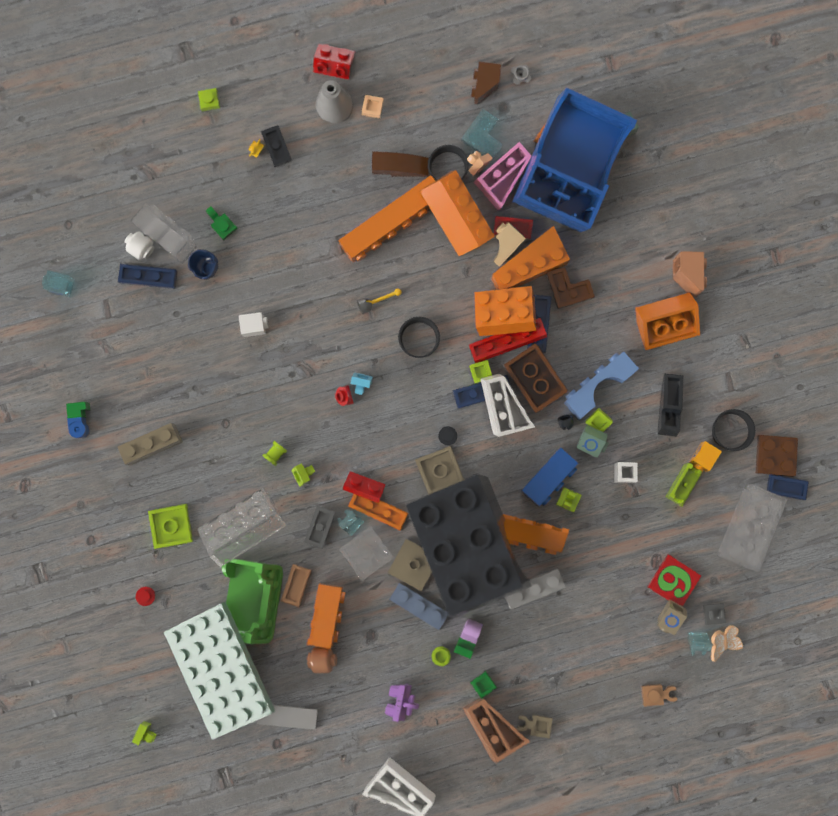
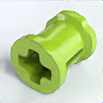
M273 441V446L262 456L276 466L280 457L288 451L276 441Z

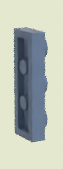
M400 582L389 599L440 630L448 616L447 611Z

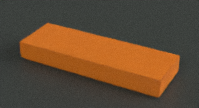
M355 494L348 507L400 531L409 514L381 500L377 503Z

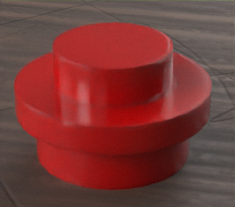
M147 586L138 589L135 596L137 603L141 606L151 605L155 600L154 590Z

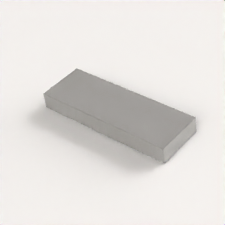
M272 704L275 712L257 720V724L316 730L318 709Z

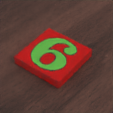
M667 554L647 587L669 601L670 599L683 607L701 575Z

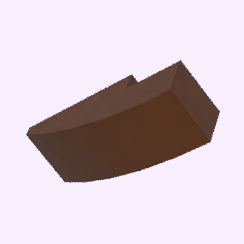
M372 151V174H391V177H429V158L405 153Z

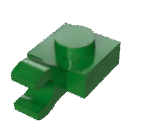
M212 206L205 210L214 221L210 226L223 241L238 229L225 213L219 216Z

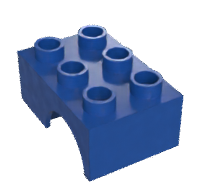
M566 88L557 96L512 202L578 232L591 229L609 185H607V181L614 160L626 137L635 127L637 120Z

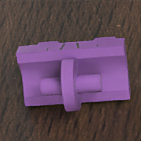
M412 685L390 686L389 696L395 697L397 700L396 705L387 704L385 714L393 717L392 721H405L406 715L411 716L412 709L419 708V704L414 703L415 696L410 695Z

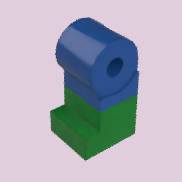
M67 403L69 434L74 438H85L90 430L86 424L85 411H90V403Z

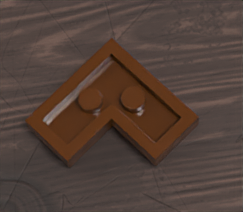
M565 267L547 272L549 284L558 309L595 298L589 279L571 284Z

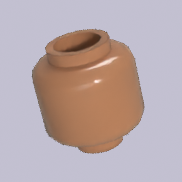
M314 648L307 656L308 668H311L313 673H330L333 667L337 665V655L333 654L332 649Z

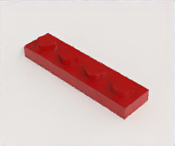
M541 318L536 319V331L493 335L469 344L475 363L544 339L547 337Z

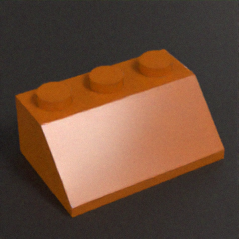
M690 292L635 308L636 321L645 350L700 335L698 303Z

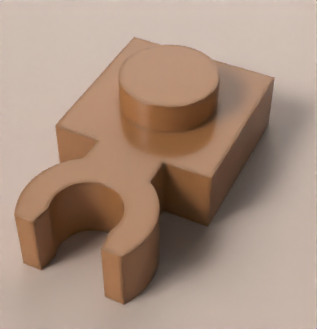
M661 684L641 686L643 706L664 705L663 699L671 702L677 701V697L669 696L671 690H676L674 686H668L665 690L662 689Z

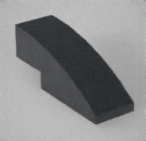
M664 373L659 408L658 435L677 437L680 432L681 412L683 409V375Z

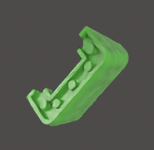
M224 557L222 572L225 577L230 578L226 604L244 643H269L273 638L283 578L282 567L275 564Z

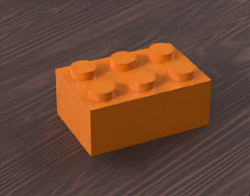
M532 286L474 292L475 321L479 336L536 331L535 296Z

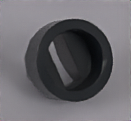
M563 415L558 418V424L562 430H566V427L570 430L573 427L574 420L572 415Z

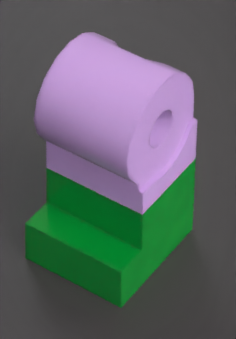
M468 618L453 651L471 659L483 624Z

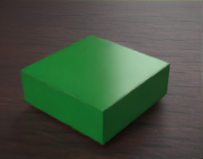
M486 671L470 681L481 699L497 688Z

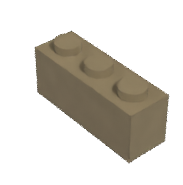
M169 423L118 446V450L124 464L131 466L183 443L176 425Z

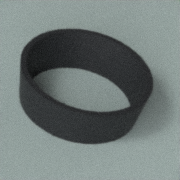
M443 145L436 148L428 159V170L433 179L437 181L431 170L434 159L442 153L450 152L458 155L464 162L465 172L461 178L463 180L469 170L466 153L454 145Z
M426 317L410 318L403 323L399 330V345L411 357H427L439 345V329L432 320ZM425 323L434 330L436 344L434 349L427 355L414 356L404 348L402 336L406 328L411 324Z
M729 409L722 412L712 426V435L715 442L720 447L730 451H740L747 448L753 442L756 433L752 418L746 412L739 409ZM724 415H737L747 424L748 437L737 448L723 446L716 437V422Z

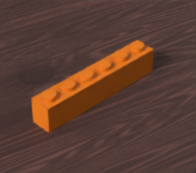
M431 175L338 240L340 246L352 262L356 260L358 262L361 261L371 249L373 251L378 249L382 245L381 242L386 239H392L397 235L398 230L401 228L406 229L413 223L412 220L417 217L421 218L428 213L429 206L420 191L435 182Z

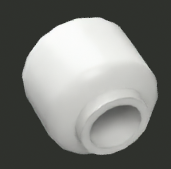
M140 231L134 234L130 233L125 239V243H127L126 251L139 260L147 259L155 248L153 240Z

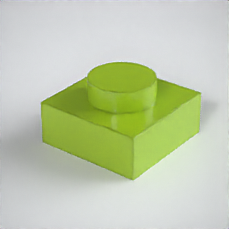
M216 88L198 91L201 111L220 108Z
M488 360L469 365L474 384L480 383L481 378L492 376Z
M598 408L585 420V423L604 432L613 423V420Z

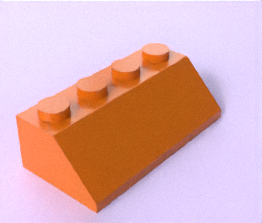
M456 170L449 172L420 191L458 256L480 247L495 237Z

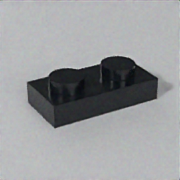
M276 125L261 131L274 167L291 162L292 159L279 126Z

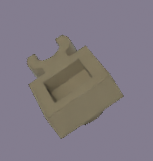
M532 714V720H529L524 715L518 716V719L525 721V725L522 727L517 726V730L526 731L530 729V735L550 738L552 717Z

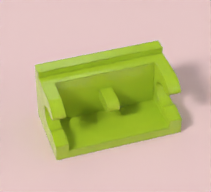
M690 463L684 464L665 497L683 507L702 471L693 468V465Z

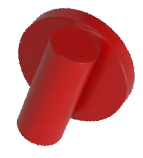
M349 385L339 387L336 390L335 398L341 406L354 404Z

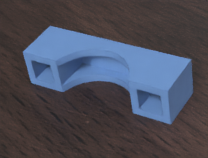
M622 352L620 355L615 353L609 359L610 364L606 367L601 365L594 371L596 376L592 379L587 377L580 383L582 388L577 392L573 389L565 396L567 400L564 404L578 420L595 407L593 395L598 383L605 380H614L622 384L639 369L625 352Z

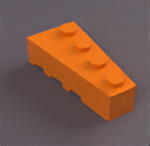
M552 226L492 274L491 279L496 290L517 288L546 275L547 272L568 265L570 258L555 227Z

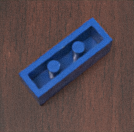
M559 448L521 492L537 507L541 504L545 506L552 498L549 495L554 490L556 492L559 491L565 484L563 482L566 476L570 478L577 471L575 466L578 462L562 448Z

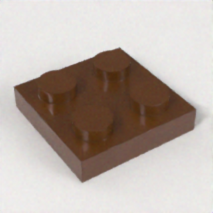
M758 435L755 473L795 477L798 438Z

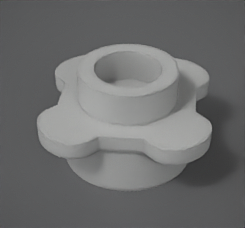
M519 65L511 69V74L514 76V84L519 85L521 82H530L531 76L529 75V67L527 65Z

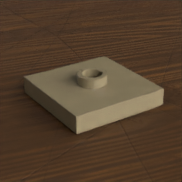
M451 446L415 459L428 495L464 480Z
M408 539L404 541L388 571L392 576L421 592L432 573L422 547Z

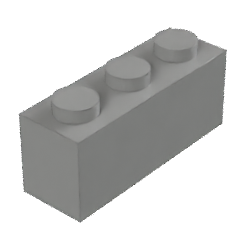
M555 568L529 579L532 587L505 597L512 610L563 589L565 585L559 570Z

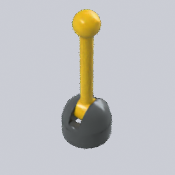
M397 288L394 292L372 301L368 298H361L357 300L360 312L365 314L371 310L373 304L395 295L400 296L402 291Z

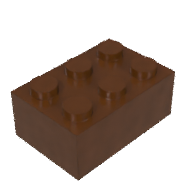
M536 343L504 364L535 413L540 412L569 392Z

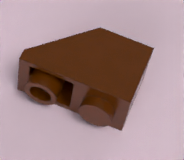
M479 62L478 68H474L473 79L477 80L476 86H472L471 97L475 98L474 104L478 105L498 89L501 64Z

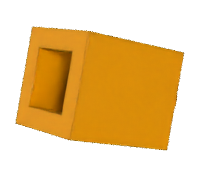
M704 441L701 442L689 462L693 464V468L701 470L702 473L703 471L708 472L722 451Z

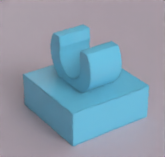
M354 373L351 384L356 385L355 394L362 395L365 387L370 388L373 377Z

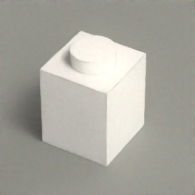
M262 312L239 315L240 331L243 337L266 334V329L269 328L268 319L264 317Z
M617 462L614 464V483L638 482V463Z

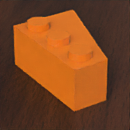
M321 583L318 585L314 615L310 626V639H308L307 645L331 649L334 642H338L339 631H336L337 623H341L343 613L339 611L340 603L344 604L346 592H342L343 587Z

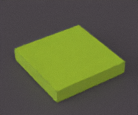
M187 504L148 511L154 549L193 542Z

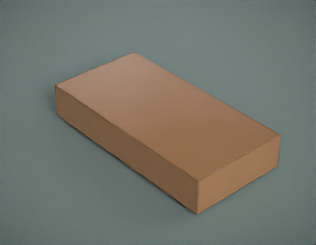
M295 564L292 565L281 602L300 607L312 571L311 569Z

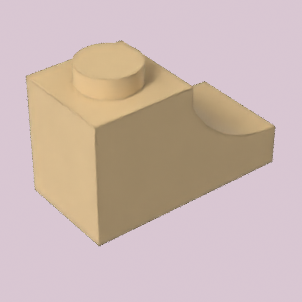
M509 222L506 224L502 223L496 229L497 234L495 236L499 240V251L494 258V262L499 267L526 239Z

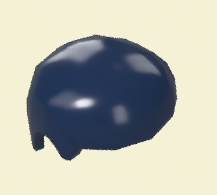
M198 249L192 252L188 258V269L197 278L207 280L212 278L219 269L218 259L210 251Z

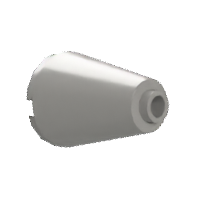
M326 81L316 99L317 113L324 121L326 120L334 124L343 122L350 116L352 111V98L336 81Z

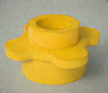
M261 139L258 142H252L248 149L251 152L249 154L250 157L253 155L257 158L264 147V144L260 142Z

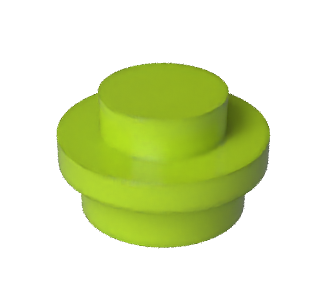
M439 646L433 650L432 661L434 664L445 666L450 662L451 653L446 647Z

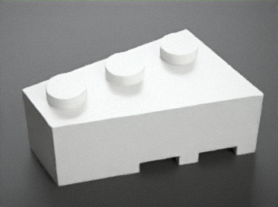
M496 374L481 378L494 435L500 437L535 427L503 375Z
M390 757L368 783L362 794L366 797L370 796L378 799L381 803H388L398 807L399 810L414 816H424L433 805L436 797L431 790Z

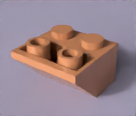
M681 251L673 259V279L687 293L690 292L693 298H696L707 287V277H704L707 259L704 258V252Z

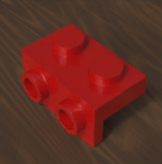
M319 44L313 59V72L348 80L355 51Z

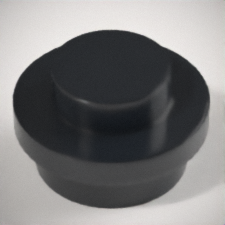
M450 426L443 427L438 434L439 441L447 446L454 444L458 436L456 430Z

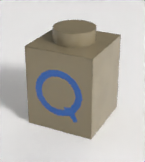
M669 599L658 616L657 626L663 632H670L675 635L687 618V609Z

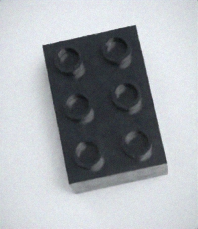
M476 474L406 505L449 618L464 615L532 587L530 580L521 571L511 551L504 529L505 518L488 477Z

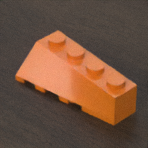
M503 514L505 518L504 529L509 544L518 546L520 542L527 544L526 548L537 550L540 547L545 549V553L556 555L557 552H562L569 529H561L553 525Z

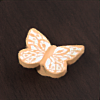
M730 625L725 629V632L718 630L712 635L711 660L713 662H716L727 648L731 650L743 648L741 639L737 637L739 632L737 627Z

